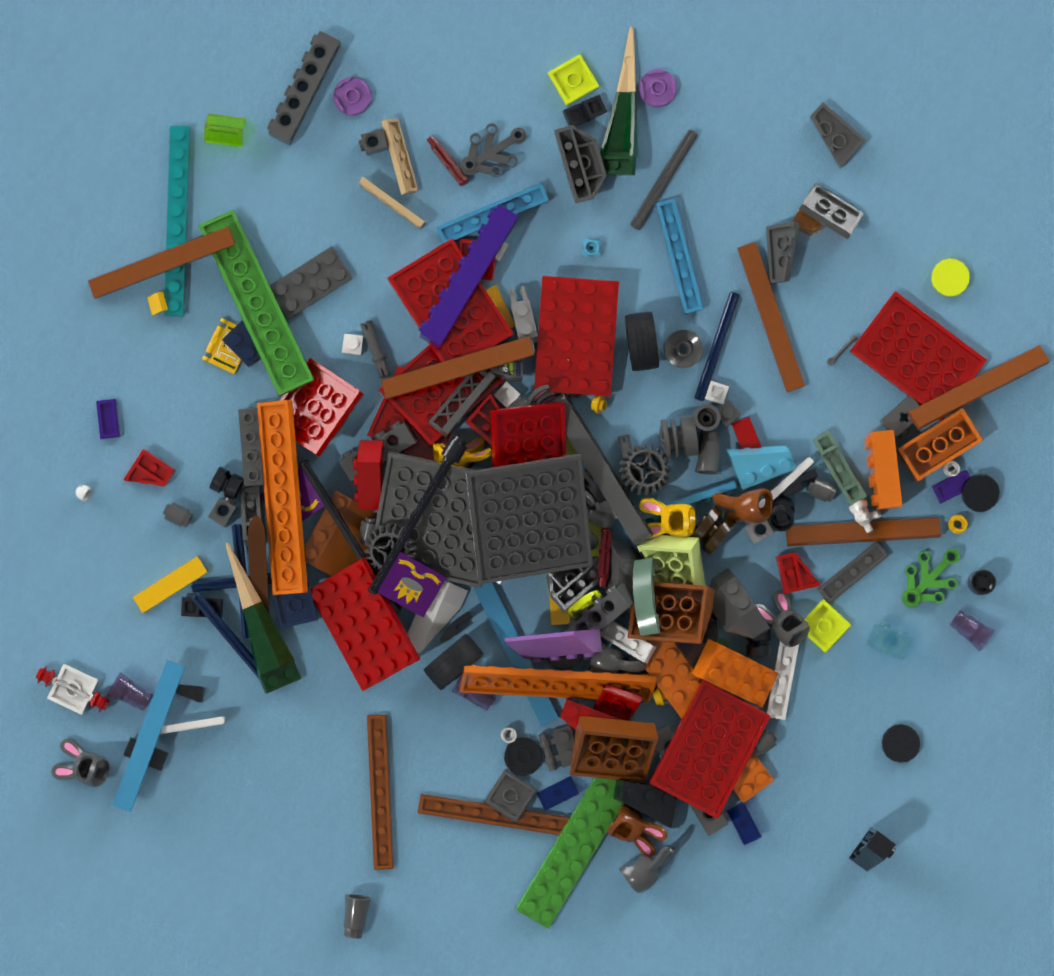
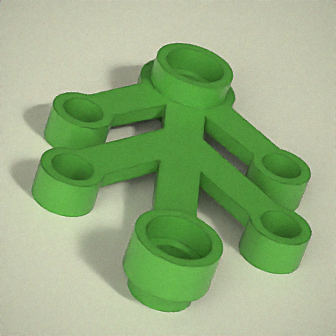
M946 550L943 556L944 559L930 574L928 572L930 554L926 551L918 554L921 583L915 588L914 575L917 573V569L913 565H908L905 568L907 590L902 594V602L905 606L912 608L918 606L920 602L927 601L942 603L945 599L942 592H935L934 594L921 593L926 588H948L952 590L958 586L955 578L935 580L949 564H955L959 561L960 554L957 550ZM923 553L927 555V560L925 561L921 559V554ZM949 553L954 554L953 560L948 559ZM909 567H912L914 569V573L912 575L908 574L907 569ZM950 580H953L955 582L954 587H950L948 585V582ZM910 594L914 595L915 597L914 601L912 602L908 600V596ZM937 594H940L942 596V599L940 601H937L935 599V596Z

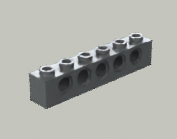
M319 31L318 35L314 34L310 42L312 47L309 52L306 51L301 60L304 63L300 69H296L293 76L295 80L292 86L289 85L284 94L286 98L283 103H279L276 109L278 114L275 120L271 119L267 127L271 137L289 146L341 46L339 40ZM317 50H324L325 55L322 58L316 57L315 53ZM311 66L317 68L316 73L313 75L307 74V69ZM302 83L308 85V89L304 92L298 90V86ZM293 100L300 102L299 107L296 109L289 107L290 102ZM284 117L291 119V123L287 126L281 124V120Z
M668 724L657 730L658 741L656 750L661 758L666 750L664 747L665 743L672 739L676 731L674 726L670 727ZM690 805L708 836L728 825L726 820L729 817L724 809L719 818L716 819L714 817H706L703 811Z

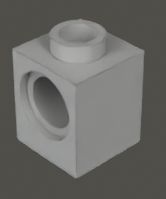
M769 518L765 522L751 523L744 527L752 545L774 533L773 528L769 524ZM756 525H764L765 533L763 535L756 533Z

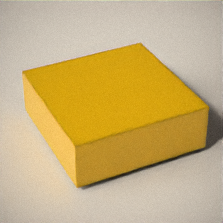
M163 291L147 297L152 316L168 310Z

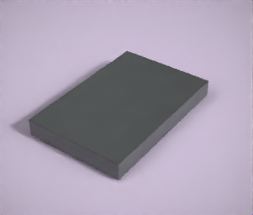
M816 183L799 208V210L846 239L850 237L864 214Z

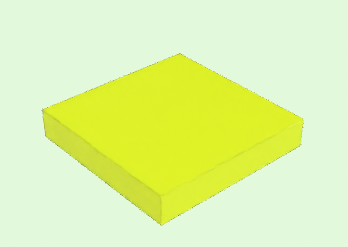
M581 54L547 73L566 106L600 87Z
M824 599L805 618L810 626L807 637L824 653L851 626Z

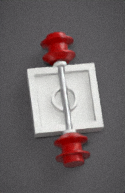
M63 664L57 677H55L54 669L51 672L47 671V666L38 670L36 675L38 684L41 681L45 682V687L54 684L47 699L83 715L89 701L91 709L95 706L99 708V712L107 709L110 703L108 695L102 697L100 691L93 694L99 679L67 664Z

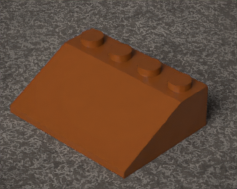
M335 490L331 500L359 543L358 535L362 519H366V517L377 519V513L372 510H358V502ZM325 508L304 546L305 562L333 576L357 562L358 558L327 508ZM359 543L365 553V549L368 547Z
M653 582L656 614L659 615L660 634L640 635L634 604L631 606L628 639L702 644L713 610L715 590L701 585Z
M580 716L575 733L570 775L645 783L658 741L656 724Z

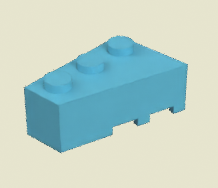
M786 445L754 449H726L738 484L742 490L796 469L791 452Z

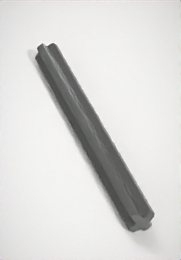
M690 129L687 130L630 223L633 228L641 229L697 137L696 132Z

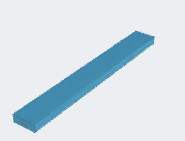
M493 583L482 584L481 588L475 587L474 590L512 667L518 669L534 668L530 659H524L505 643V638L519 636ZM527 696L541 726L559 718L549 697Z
M170 660L166 661L113 806L129 812L132 811L186 666Z

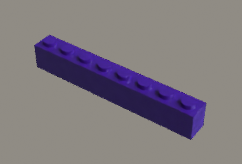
M499 204L496 209L492 208L487 216L489 221L486 225L482 224L477 233L480 236L476 241L472 240L468 247L469 254L467 257L463 256L458 264L460 269L457 273H452L448 280L450 283L447 289L443 288L438 297L441 299L438 305L434 304L429 311V315H431L427 322L424 320L419 328L421 332L420 338L439 349L518 220V215Z

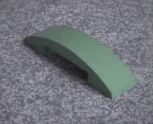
M828 430L812 439L823 462L848 504L851 506L866 498V493L855 478L831 432Z
M654 558L635 560L633 566L634 606L641 636L660 634L659 615L656 614L653 577H655Z

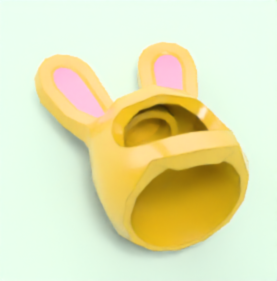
M476 438L466 445L467 449L459 463L454 462L453 465L465 468L468 463L486 460L492 454V449L488 448L480 451L485 446V442L482 438ZM433 444L435 461L441 463L444 461V455L441 453L447 444Z
M648 497L640 501L639 507L642 512L661 516V522L647 524L653 533V536L649 539L664 533L679 537H687L693 534L696 513L691 505H665Z

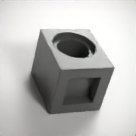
M383 128L361 134L362 140H359L362 152H366L367 156L389 150ZM371 138H375L378 140V144L375 147L368 146V141Z
M225 497V499L219 498L208 517L223 527H227L238 509L234 506L236 502L228 497ZM223 505L229 508V513L226 516H221L219 513V509Z

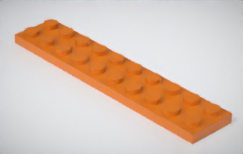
M292 400L257 403L273 595L307 593Z
M646 640L656 646V649L646 664L645 670L650 676H656V685L682 719L701 683V679L692 674L693 668L674 642ZM754 752L749 757L733 789L742 803H745L774 781Z
M470 665L464 666L459 684V693L597 700L604 686L609 684L641 696V702L650 703L656 685V676L648 674L631 675L629 673L612 674L610 672L593 673L591 671L574 672L572 670L555 671L553 669L537 670L534 668L518 669L514 667L499 668L495 666L481 667Z

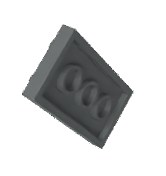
M333 246L271 284L270 288L287 318L291 319L352 280L353 277Z

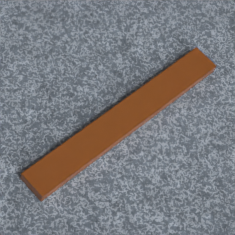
M226 227L88 280L94 299L233 247L236 243L230 227Z
M753 242L739 247L737 250L786 393L805 387L757 244Z
M528 336L381 380L385 397L388 400L535 355Z
M1039 345L909 411L908 415L919 430L1043 367L1050 360Z
M939 518L871 521L870 524L874 531L868 534L864 527L857 522L792 526L786 531V540L788 547L940 538Z
M367 715L374 870L394 869L386 715Z
M425 794L420 795L418 813L553 835H560L570 818L524 810L517 823H515L487 804Z

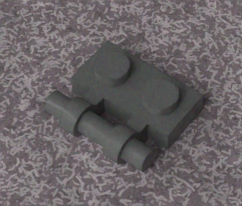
M570 725L552 730L554 738L549 740L546 733L539 734L541 741L539 744L543 748L546 758L544 761L546 765L548 764L549 771L557 770L555 764L557 761H561L562 768L571 765L574 737ZM556 744L559 755L553 756L550 745Z

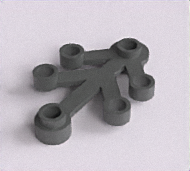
M494 123L488 124L483 153L476 157L477 147L481 143V136L478 133L472 134L470 136L469 154L460 163L461 171L466 175H474L476 172H481L497 178L502 173L499 166L489 167L481 165V163L489 160L506 164L511 168L516 167L518 164L516 156L510 155L507 157L497 153L513 143H523L526 139L525 131L521 128H515L512 130L511 136L492 147L498 128ZM490 126H494L496 129L492 133L488 131ZM516 132H520L522 137L517 139L514 135ZM474 136L479 137V141L476 143L472 141ZM511 158L516 160V163L513 165L508 162ZM468 162L473 163V167L471 169H468L466 167V164ZM495 168L500 171L497 175L492 173V170Z

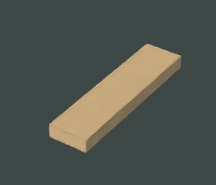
M385 119L381 123L401 195L414 194L418 192L399 119Z
M361 178L359 184L362 188L417 228L422 229L424 227L425 221L366 178Z

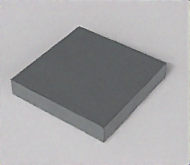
M504 770L484 803L517 823L537 790Z

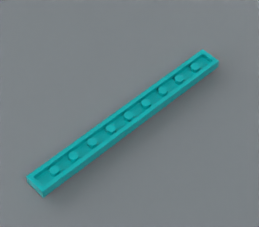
M170 126L166 250L186 243L189 126ZM186 265L165 272V301L168 310L164 311V316L184 317Z

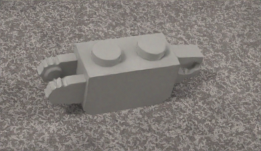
M520 286L523 301L519 302L515 300L516 296L513 288L509 289L511 310L518 339L529 336L533 352L535 353L533 343L538 342V335L525 286Z

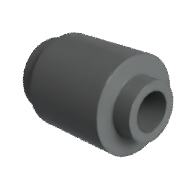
M818 478L810 480L806 488L809 491V496L824 502H831L836 492L833 484Z
M174 502L171 505L167 504L163 511L165 520L185 528L190 523L193 514L189 512L190 510Z
M366 517V519H362L358 535L360 544L365 545V542L369 541L368 535L373 534L372 531L375 529L376 518Z
M764 730L753 750L756 757L759 755L763 756L776 746L775 741H777V738L772 731L767 732Z

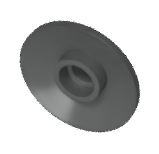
M679 330L668 337L664 350L666 358L672 365L678 368H689L700 360L703 346L700 338L695 333L689 330ZM685 346L687 352L681 353L680 347Z

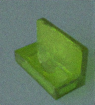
M208 114L204 126V142L242 147L246 119Z

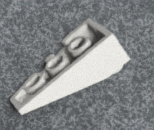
M444 581L425 616L415 615L407 635L417 653H421L461 609L468 590Z

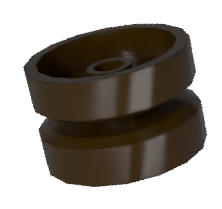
M716 506L703 516L690 536L699 538V543L704 537H707L708 539L703 544L702 549L709 555L736 523L728 516L718 524L717 521L722 516V511Z

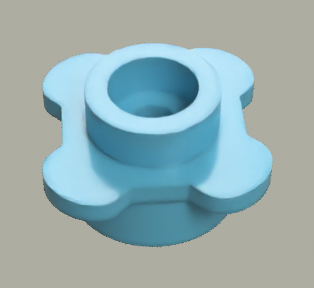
M584 239L582 255L584 257L593 256L598 258L600 256L599 247L601 246V241L598 239Z

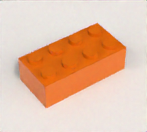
M961 408L897 448L896 453L914 481L918 482L979 444L983 439L964 409Z
M894 430L870 432L864 438L865 449L869 450L866 463L867 468H871V476H868L869 487H873V495L870 496L871 506H875V510L902 507Z
M710 639L707 640L692 672L693 675L763 708L779 674Z

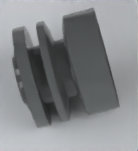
M693 415L680 417V426H676L674 419L671 418L670 427L668 428L666 419L660 420V443L666 459H671V450H674L675 458H679V449L684 450L686 457L699 455Z

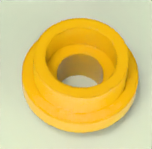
M594 396L591 402V410L601 414L607 407V400H605V396Z
M954 515L948 522L950 531L955 534L963 533L968 526L966 518L962 515ZM955 521H960V528L955 527Z
M656 687V690L653 691L656 705L661 704L663 706L664 701L667 699L660 689Z

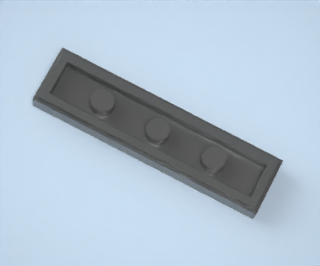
M875 541L817 588V590L830 604L889 556L878 541Z

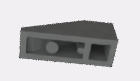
M259 486L240 488L243 541L247 549L248 527L252 518L259 516L265 528Z

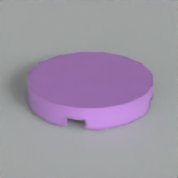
M654 69L648 71L642 77L639 83V94L647 105L660 108L668 105L674 99L677 85L674 77L667 71Z
M348 77L336 85L333 100L336 107L342 113L348 116H356L363 113L369 107L371 91L363 80Z

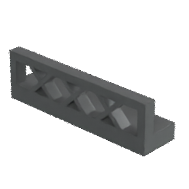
M485 371L479 372L484 376V379L480 383L473 384L472 380L474 374L466 376L428 424L446 438L494 381L495 375L490 371L489 373ZM471 387L469 397L461 398L460 390ZM450 402H459V409L456 412L449 413L448 405ZM447 416V423L443 428L434 423L438 417Z

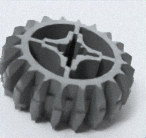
M642 444L641 450L637 445L634 446V451L629 449L627 451L628 455L624 454L622 457L624 461L619 463L623 467L619 469V473L624 474L620 479L622 481L627 480L624 487L630 485V492L637 489V495H640L642 491L644 496H648L649 491L654 495L656 490L661 491L663 489L662 486H666L667 481L665 479L670 478V475L666 473L671 470V467L666 466L669 460H663L665 453L659 455L660 449L657 448L653 451L652 445L646 449L645 444ZM637 457H645L642 463H631ZM651 459L657 464L658 468L652 465ZM645 464H646V471H647V473L644 475V473H643L644 470H643L642 468H643V467L645 466ZM630 470L638 475V481L632 476ZM648 477H658L657 481L644 484Z
M387 523L386 528L380 525L379 530L375 528L372 531L373 534L368 535L369 541L365 542L368 548L365 549V553L370 555L366 559L373 560L370 565L373 567L376 564L378 566L377 572H379L390 553V548L388 547L391 544L393 548L404 527L399 530L398 524H395L392 528L391 524ZM383 536H391L388 542H377ZM408 538L401 550L402 553L411 558H415L417 555L413 552L417 549V546L411 545L415 542V539ZM378 552L384 555V560L379 556Z

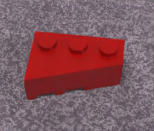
M491 393L465 421L490 446H492L491 410L499 409Z
M360 440L357 459H353V470H357V475H354V486H357L358 491H355V502H358V510H378L383 485V458H381L383 441Z

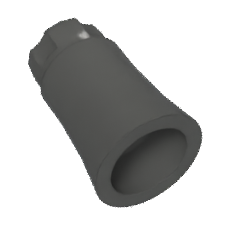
M710 404L699 406L694 413L695 426L702 431L714 430L721 420L719 410ZM707 416L709 422H704L702 417Z
M701 433L695 473L721 474L719 433Z
M357 894L345 895V937L362 938L372 898Z

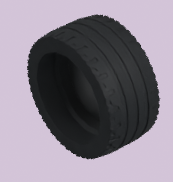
M652 312L625 315L632 371L659 368V355Z
M465 634L424 669V672L438 689L443 690L462 674L464 666L474 664L484 654L471 637Z

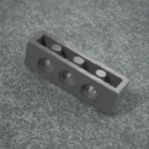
M258 408L239 409L244 486H264Z
M399 420L390 426L391 430L387 432L382 430L374 435L375 439L372 441H383L381 453L383 462L387 460L390 451L399 453L418 441L407 421L401 423ZM390 435H395L398 438L397 444L390 442ZM350 449L343 453V458L339 461L350 481L354 480V475H357V470H353V459H357L358 449L354 452Z
M623 583L618 587L614 584L606 591L607 596L603 598L601 595L593 602L595 606L592 608L587 607L580 613L582 617L580 619L574 618L567 624L569 628L564 632L600 629L601 632L634 604V596Z

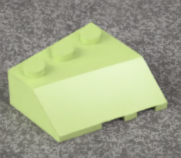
M661 535L637 545L639 552L642 551L645 559L654 558L655 577L653 579L655 582L706 586L699 538Z

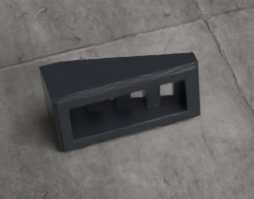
M179 684L176 694L203 703L205 688L202 686Z

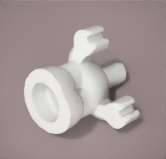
M864 499L851 505L849 510L854 515L855 521L864 527L868 534L874 531L870 522L882 515L879 510L870 513L867 508V500Z

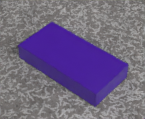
M116 399L96 401L100 439L120 437Z
M967 469L932 486L940 504L962 493V486L970 477Z

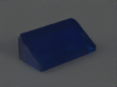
M571 776L537 792V796L545 811L579 794Z
M745 803L727 810L744 845L762 837Z

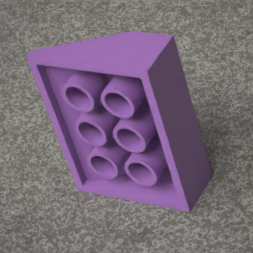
M600 629L505 638V643L524 659H532V663L543 662L545 657H549V661L561 660V656L565 655L567 659L578 658V654H584V657H594L596 652H602Z

